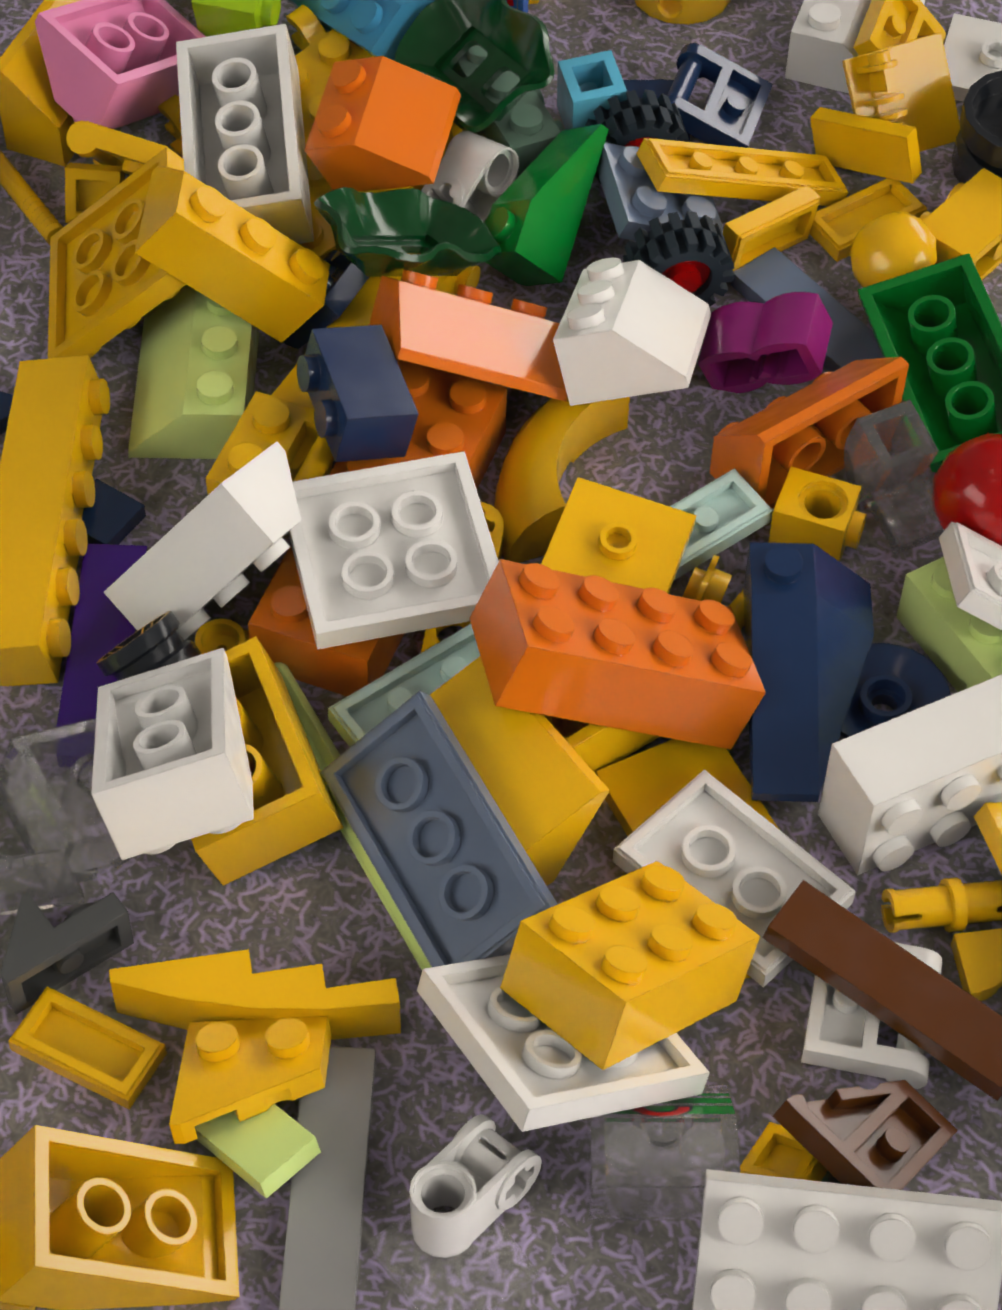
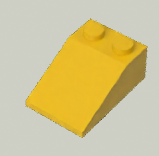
M34 1125L0 1158V1302L55 1310H92L188 1305L231 1301L240 1297L233 1170L219 1158Z

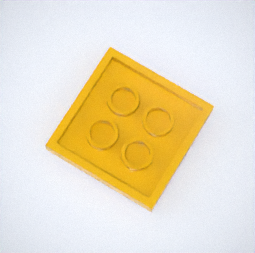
M169 148L163 149L50 237L48 358L89 355L90 358L93 357L104 344L125 329L134 327L141 317L164 300L175 297L182 287L186 285L135 253L152 171L158 165L184 171V159Z

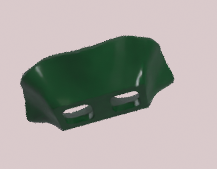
M435 0L426 6L411 24L401 39L394 58L398 63L456 87L461 94V98L454 119L471 132H479L488 127L493 121L500 122L527 92L549 85L554 78L555 72L546 25L538 17L510 7L506 0ZM472 46H480L487 52L486 59L470 76L461 77L453 70L454 65ZM511 71L520 78V81L498 104L491 102L485 97L486 90L503 72Z
M342 187L320 196L314 202L319 213L331 225L336 249L368 277L402 276L403 269L429 276H457L467 267L478 265L492 259L496 255L502 254L500 245L477 215L456 204L432 198L419 189H396L372 193L359 192L353 188Z

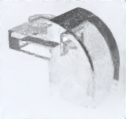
M911 400L858 418L846 439L844 448V465L848 483L862 486L858 508L861 512L870 509L895 555L935 540L944 532L932 507L933 486L926 475L927 469L939 450Z

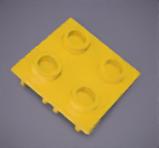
M941 32L842 60L853 114L915 126L917 129L919 152L956 141L960 131V123Z

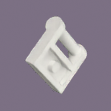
M896 943L941 974L942 957L937 952L923 947ZM814 974L801 1063L885 1078L888 1082L906 1080L915 1089L926 1086L930 1067L929 1059L924 1056V1050L900 1033H898L896 1048L878 1045L877 1038L880 1019Z

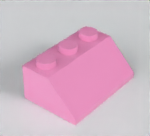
M81 0L40 12L35 20L55 102L73 117L74 122L81 120L89 121L111 129H116L161 113L158 109L160 104L175 94L179 96L176 42L206 37L165 0Z

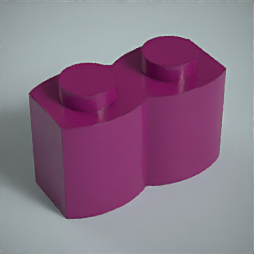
M811 292L781 294L769 299L764 304L758 302L730 303L717 308L711 313L698 365L712 389L733 393L750 392L764 386L766 383L794 385L808 382L822 374L833 322L820 296Z

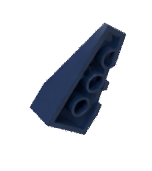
M750 542L743 587L745 642L766 691L749 720L752 801L818 802L824 786L832 743L839 741L849 707L852 704L858 681L874 638L870 583L815 544Z

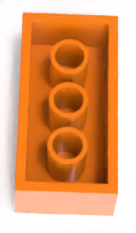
M500 559L469 618L493 700L497 707L731 750L766 693L732 608L714 600L706 599L699 601L671 595L657 588L642 589L613 583L596 575L585 577L552 570L539 563L523 564Z

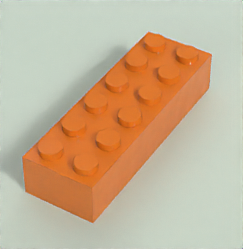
M396 359L419 413L406 456L336 462L329 475L465 451L476 489H478L506 433L507 388ZM291 545L248 622L249 639L257 636L274 663L281 662L286 664L296 680L344 696L351 695L383 676L404 634L317 650Z

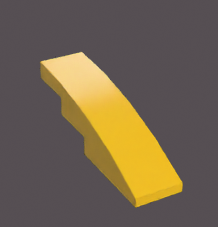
M249 949L109 969L110 984L117 1013L188 1030L189 1022L328 1016L332 1034L331 1040L401 1033L400 999L396 978L326 988L322 964L252 974Z

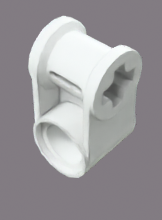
M462 131L455 135L449 143L445 155L440 162L434 184L425 185L421 191L432 198L463 207L485 222L492 204L517 177L519 168L518 155L510 147L470 131Z
M480 1114L470 1119L457 1132L453 1140L426 1166L418 1170L411 1180L409 1190L411 1230L415 1243L422 1251L435 1257H452L467 1250L472 1242L505 1210L512 1208L530 1190L540 1172L541 1157L529 1149L520 1151L495 1132V1122L488 1116ZM440 1206L455 1208V1210L446 1213L432 1211V1209Z

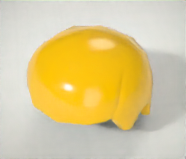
M901 212L883 215L869 222L857 233L850 250L853 275L862 288L934 265L937 261L936 239L919 217Z

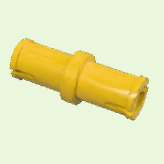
M957 877L944 878L940 880L938 886L898 890L893 888L885 889L881 897L883 902L891 903V905H881L882 919L889 933H896L899 930L944 926L947 932H959L965 930L967 924L1002 921V880L962 883Z

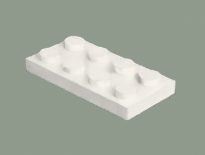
M706 1169L692 1310H998L1002 1277V1201Z

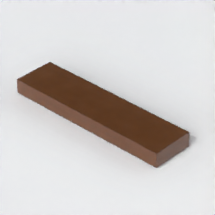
M803 880L769 924L762 938L998 1101L1002 1096V1016Z

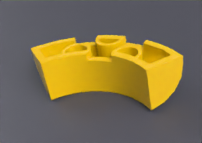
M568 397L566 402L550 398L523 424L507 452L496 486L494 507L500 512L504 521V544L502 550L504 560L520 563L545 555L566 506L559 487V482L570 462L574 463L583 452L601 439L628 428L630 397L570 406Z

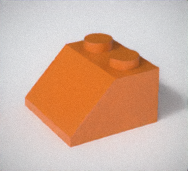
M385 56L334 62L304 150L333 190L347 187L357 191L434 184L461 94L456 87Z

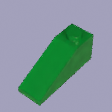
M597 124L562 130L492 204L490 213L484 223L493 238L500 245L502 254L486 261L487 264L520 285L535 286L562 283L609 131L607 127Z

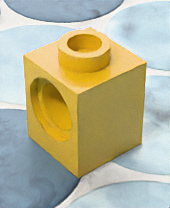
M791 466L773 510L768 543L815 544L840 562L846 546L857 549L864 530L867 514L857 511L862 486Z

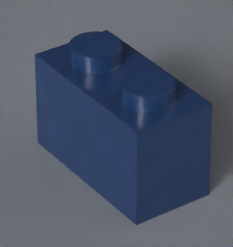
M382 325L312 329L306 353L298 358L297 379L301 391L308 392L314 407L316 431L321 438H326L334 461L346 462L405 457L419 413Z

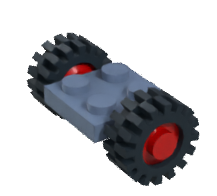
M636 90L627 91V100L622 102L619 101L616 95L608 99L610 108L606 110L602 106L597 107L593 111L596 120L588 119L585 126L602 124L609 129L595 177H598L599 183L602 185L618 237L636 241L627 242L625 246L627 255H623V262L641 260L708 303L710 307L716 303L713 294L724 296L728 291L726 282H733L734 279L732 270L734 269V264L723 236L724 228L713 197L657 192L636 154L644 138L690 142L678 107L675 103L671 104L669 97L663 93L656 98L653 90H645L642 98H638Z

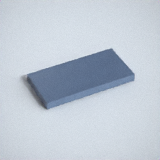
M418 691L320 771L432 967L503 956L512 949L521 920L557 905L556 900L431 695Z

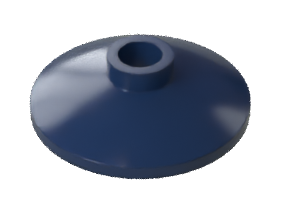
M872 643L840 735L847 738L950 696V689L944 675L932 661L915 650L890 643ZM885 704L890 706L893 711H883L877 709L874 705Z

